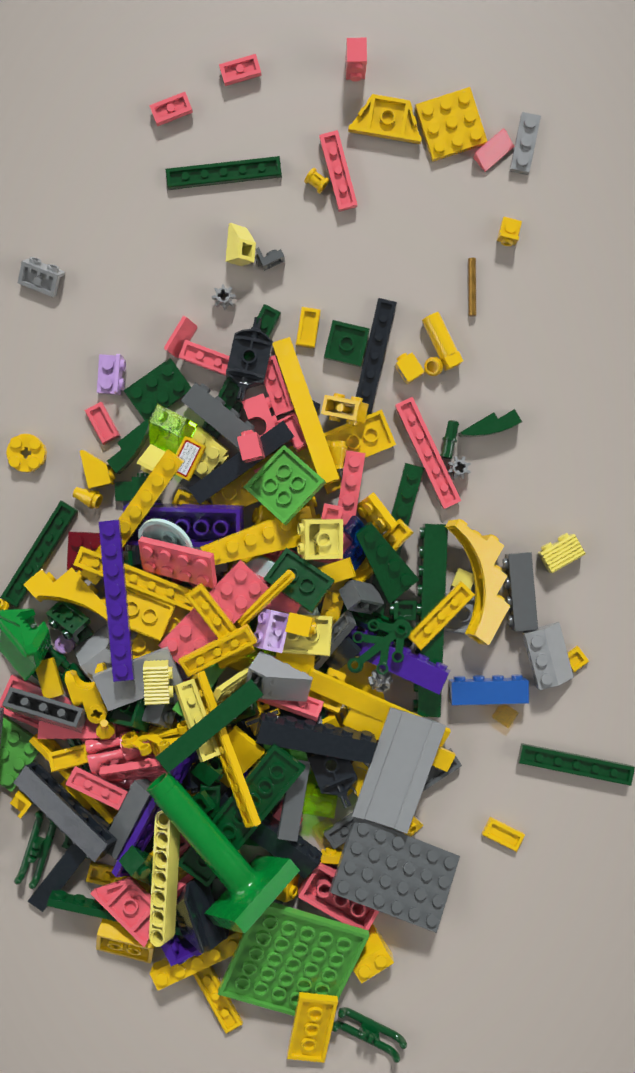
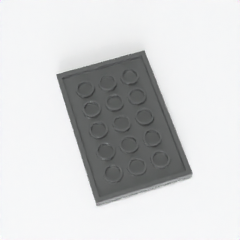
M354 817L329 892L437 933L460 856L372 821Z

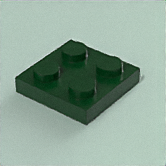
M332 320L324 359L361 367L370 329Z

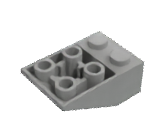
M260 651L249 666L246 683L250 679L254 681L264 694L260 697L261 699L306 702L313 677L291 667L287 663L275 659L270 654Z

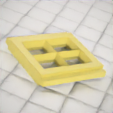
M249 666L215 689L213 695L217 706L224 697L231 696L246 683Z

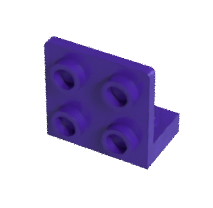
M174 935L172 939L161 946L171 966L180 965L192 956L203 954L186 938L181 939L180 935Z

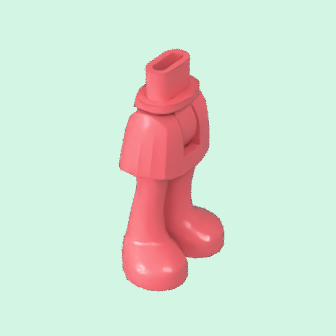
M120 731V736L116 737V739H85L86 751L88 753L87 758L92 774L99 773L101 765L106 762L124 758L126 761H130L141 755L137 748L128 749L122 747L121 737L130 731ZM117 746L121 747V749L96 754L98 751Z

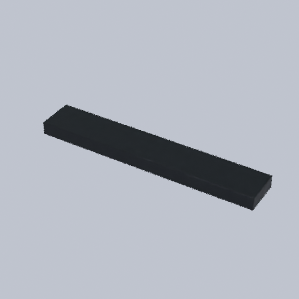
M378 298L355 396L363 398L362 402L369 404L367 414L372 412L397 304L395 301Z
M284 421L260 437L265 458L295 437ZM238 452L188 489L197 502L202 504L263 459L246 463L242 460L241 452Z
M94 814V817L108 830L110 824ZM72 843L27 902L44 912L48 907L47 903L52 890L62 889L87 857L85 853Z

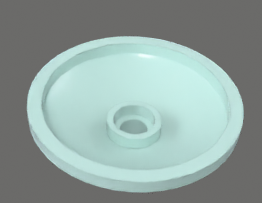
M150 519L140 527L138 532V540L141 536L193 548L192 542L185 531L168 520Z

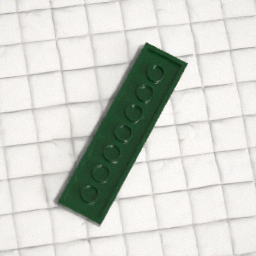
M275 744L267 750L245 777L261 822L305 770L304 764ZM233 793L211 819L237 851L259 826L245 827ZM191 845L179 858V867L206 887L217 877Z

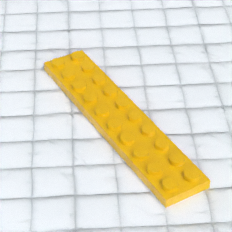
M382 409L367 415L365 423L358 422L357 425L345 424L324 433L328 446L330 441L333 440L346 441L347 451L366 453L365 458L396 446ZM294 446L288 447L315 471L307 447L300 452H297ZM274 454L267 456L210 497L213 505H244V507L259 502L244 486L256 474L254 470L264 466Z

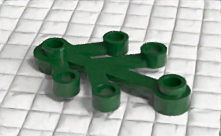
M375 619L370 620L368 628L371 631L384 630L391 632L385 637L366 635L359 631L355 632L352 636L354 642L358 644L362 642L374 643L375 645L360 657L351 658L347 663L349 671L353 673L361 672L364 663L381 651L380 661L376 670L379 674L385 675L389 670L387 665L389 646L395 639L396 650L392 654V659L397 663L404 660V639L411 634V625L404 619H399L394 624L381 623ZM372 622L378 624L376 629L371 628ZM401 625L405 627L403 633L398 632V627ZM357 634L362 635V639L360 641H356L355 636ZM396 653L402 655V658L398 661L394 658ZM354 661L358 662V668L356 669L352 668ZM381 665L386 667V671L383 673L379 671Z

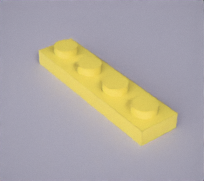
M194 679L174 686L188 729L207 715ZM214 736L196 750L200 762L220 755Z

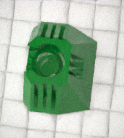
M34 609L0 610V652L23 680L27 681L39 667L51 645L49 629L44 621L37 626L34 615H36Z

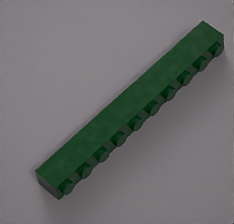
M423 524V527L419 529V539H422V547H419L418 557L421 558V566H418V577H421V584L417 585V596H420V604H417L416 607L419 623L438 605L446 594L448 542L446 524ZM444 628L422 650L415 645V654H423L429 657V661L435 664L436 662L443 663ZM413 683V691L416 692V699H413L412 705L413 711H416V714L422 717H441L442 691L440 694H437Z

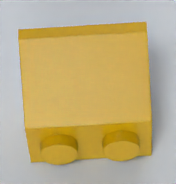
M372 923L368 930L369 938L353 969L361 984L394 963L393 954L374 923Z

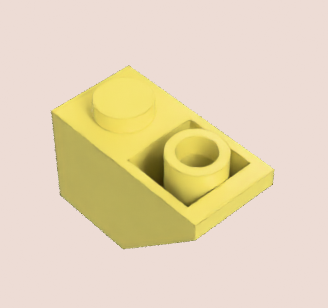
M229 223L225 262L238 266L254 263L256 242L250 232L245 227Z
M150 444L137 462V464L141 465L140 470L150 474L165 451Z

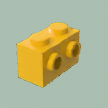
M334 393L333 396H324L321 414L329 416V420L340 422V419H346L347 424L357 425L358 422L365 423L369 404L362 402L363 398L351 396V399H345V395Z

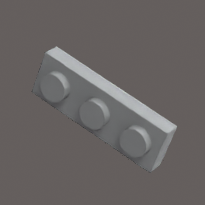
M521 113L509 171L529 174L541 119L540 115Z

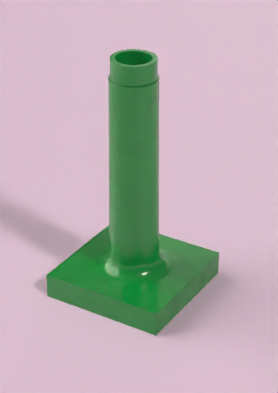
M170 772L163 773L149 785L146 791L227 888L204 914L216 926L245 934L300 870L289 858L257 855L249 864L178 780H175Z

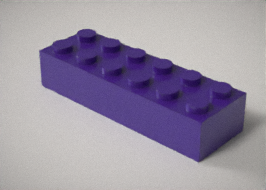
M128 503L127 505L123 506V512H124V510L126 509V507L129 505V503ZM155 503L126 545H139L138 532L146 521L150 519H163L173 522L182 528L190 538L193 547L204 546L244 530V505Z

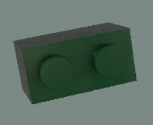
M132 845L119 862L131 877L152 886L153 856Z

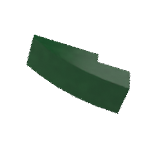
M515 409L500 418H497L493 412L458 434L460 437L493 435L522 423V420Z
M146 419L117 442L121 450L107 460L115 473L121 474L142 450L151 431L152 422Z

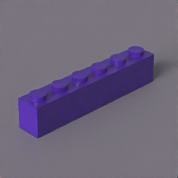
M356 625L347 635L353 640L352 636L357 631L376 636V633L367 629L363 631L358 629L359 626ZM361 634L355 636L356 641L362 639ZM392 641L389 646L388 671L440 694L450 673V670L447 669L448 666L440 662L435 664L429 661V657L420 653L417 656L411 653L412 650L405 646H403L404 660L400 663L394 662L392 654L396 650V645H393L394 641ZM366 642L356 643L362 649L356 656L360 657L375 644ZM381 651L370 658L368 662L377 666L380 661ZM396 653L394 656L395 660H400L402 655ZM385 665L380 666L381 668L386 670Z

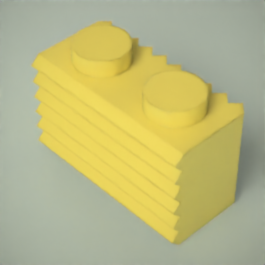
M568 533L559 536L557 538L558 541L554 544L549 542L541 547L542 550L538 552V555L549 573H554L586 555L575 534L568 535Z
M169 660L144 661L145 705L169 704L170 698L174 697V686L170 685L169 679H173V667H169Z

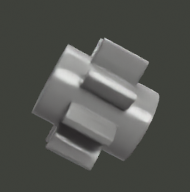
M222 284V288H214L216 295H213L212 299L218 300L215 304L216 307L221 305L226 310V306H234L232 299H236V295L230 294L233 291L232 287L227 289ZM223 294L227 295L225 301H222L221 299L223 297Z
M455 456L454 463H447L451 466L448 473L452 472L454 474L453 479L457 478L458 475H460L461 479H464V473H471L467 470L471 463H466L464 461L465 457L458 460L457 456ZM457 463L463 466L461 473L459 470H455Z
M379 668V671L383 673L385 669ZM375 669L371 673L372 676L368 677L372 690L376 689L378 692L387 691L390 688V684L393 683L392 675L389 671L385 675H381Z

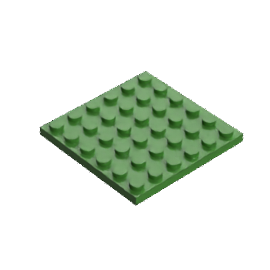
M272 902L249 930L242 934L218 988V995L295 1016L299 992L338 996L339 999L369 938V931Z

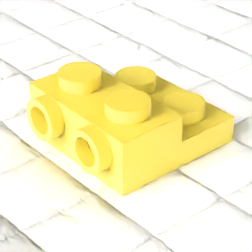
M198 426L190 436L206 446L194 471V474L202 479L215 470L219 463L222 465L229 457L227 453L230 449L201 426Z
M301 519V523H298L297 526L298 535H301V543L297 545L298 555H301V558L305 560L343 559V519Z

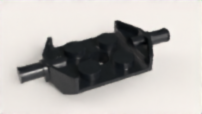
M254 317L251 329L240 330L234 334L226 370V377L239 388L236 399L240 400L241 398V401H245L246 390L264 385L271 347L273 345V341L261 332L262 319H258V317ZM251 352L255 355V358L252 361H246L244 355Z
M306 752L321 794L338 796L344 808H347V805L348 807L351 806L347 792L358 780L351 761ZM329 760H334L337 763L334 771H329L326 768V763Z

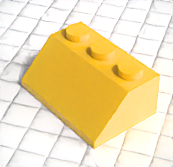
M102 918L97 933L96 950L151 964L155 946L152 945L150 940L143 947L119 922Z

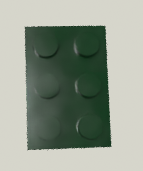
M169 358L123 391L145 421L146 419H153L183 398L191 389V386L173 360Z
M286 548L266 574L264 581L272 586L287 570H291L296 577L281 593L313 613L335 580Z

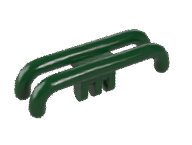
M38 810L35 813L36 819L22 864L14 879V883L19 885L27 873L29 863H34L39 858L35 873L29 883L30 889H35L40 881L57 828L56 824L49 819L50 825L46 838L38 836L44 819V812L42 810Z
M342 1007L339 1009L338 1016L340 1018L348 1016L362 1024L358 1030L342 1021H334L333 1032H337L340 1029L388 1053L395 1063H399V1053L392 1046L380 1041L379 1032L397 1041L401 1049H406L407 1042L401 1034L350 1008Z

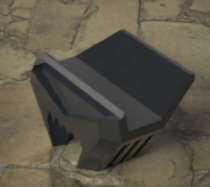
M194 878L185 885L177 898L176 918L182 936L200 953L211 951L219 943L227 939L229 930L214 925L204 914L215 902L212 883L206 887Z

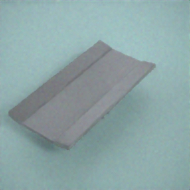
M390 707L352 817L373 821L407 834L446 725Z

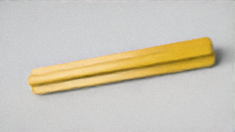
M287 570L237 620V623L242 627L253 620L295 579L296 575L291 570Z

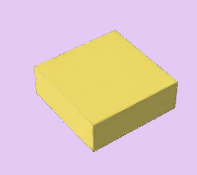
M457 568L451 585L455 587L462 581L471 590L474 574Z

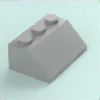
M559 622L538 627L537 630L522 631L534 681L539 690L559 686L574 678Z
M108 623L74 648L79 665L91 682L94 681L93 674H95L98 663L104 662L107 669L112 667Z

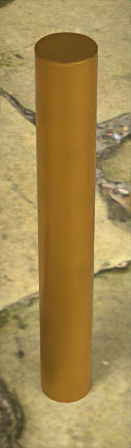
M472 257L468 258L470 317L477 316L476 258Z

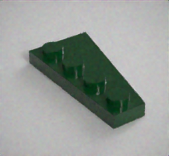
M371 522L355 533L389 604L419 581V578Z

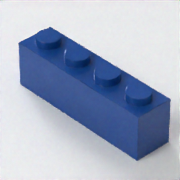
M519 674L511 675V678H504L503 675H492V678L475 675L473 679H465V676H454V679H449V702L451 705L529 703V680Z

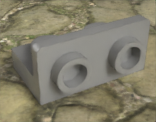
M30 257L21 262L17 283L55 297L60 277L64 276L65 271L60 270L56 265H47L38 258Z

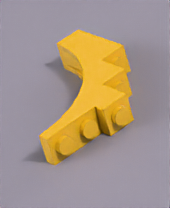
M449 520L445 527L463 546L474 574L475 603L471 621L465 634L478 644L489 645L510 608V605L505 602V598L498 594L507 575L502 572L501 567L495 565L504 545L492 534L481 535L478 531L470 529L464 520Z

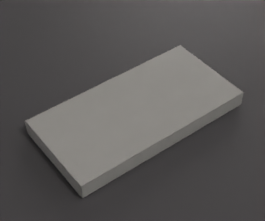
M168 646L133 659L134 680L113 682L112 667L93 674L95 684L108 711L145 698L143 665L146 660H169V667H173V679H169L170 685L175 686L183 683Z

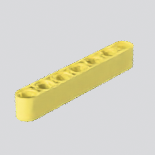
M162 810L157 812L154 826L149 940L155 947L162 946L175 935L180 832Z

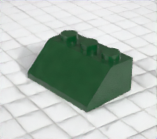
M144 698L108 711L105 719L110 723L148 732L150 724L141 721L146 708Z

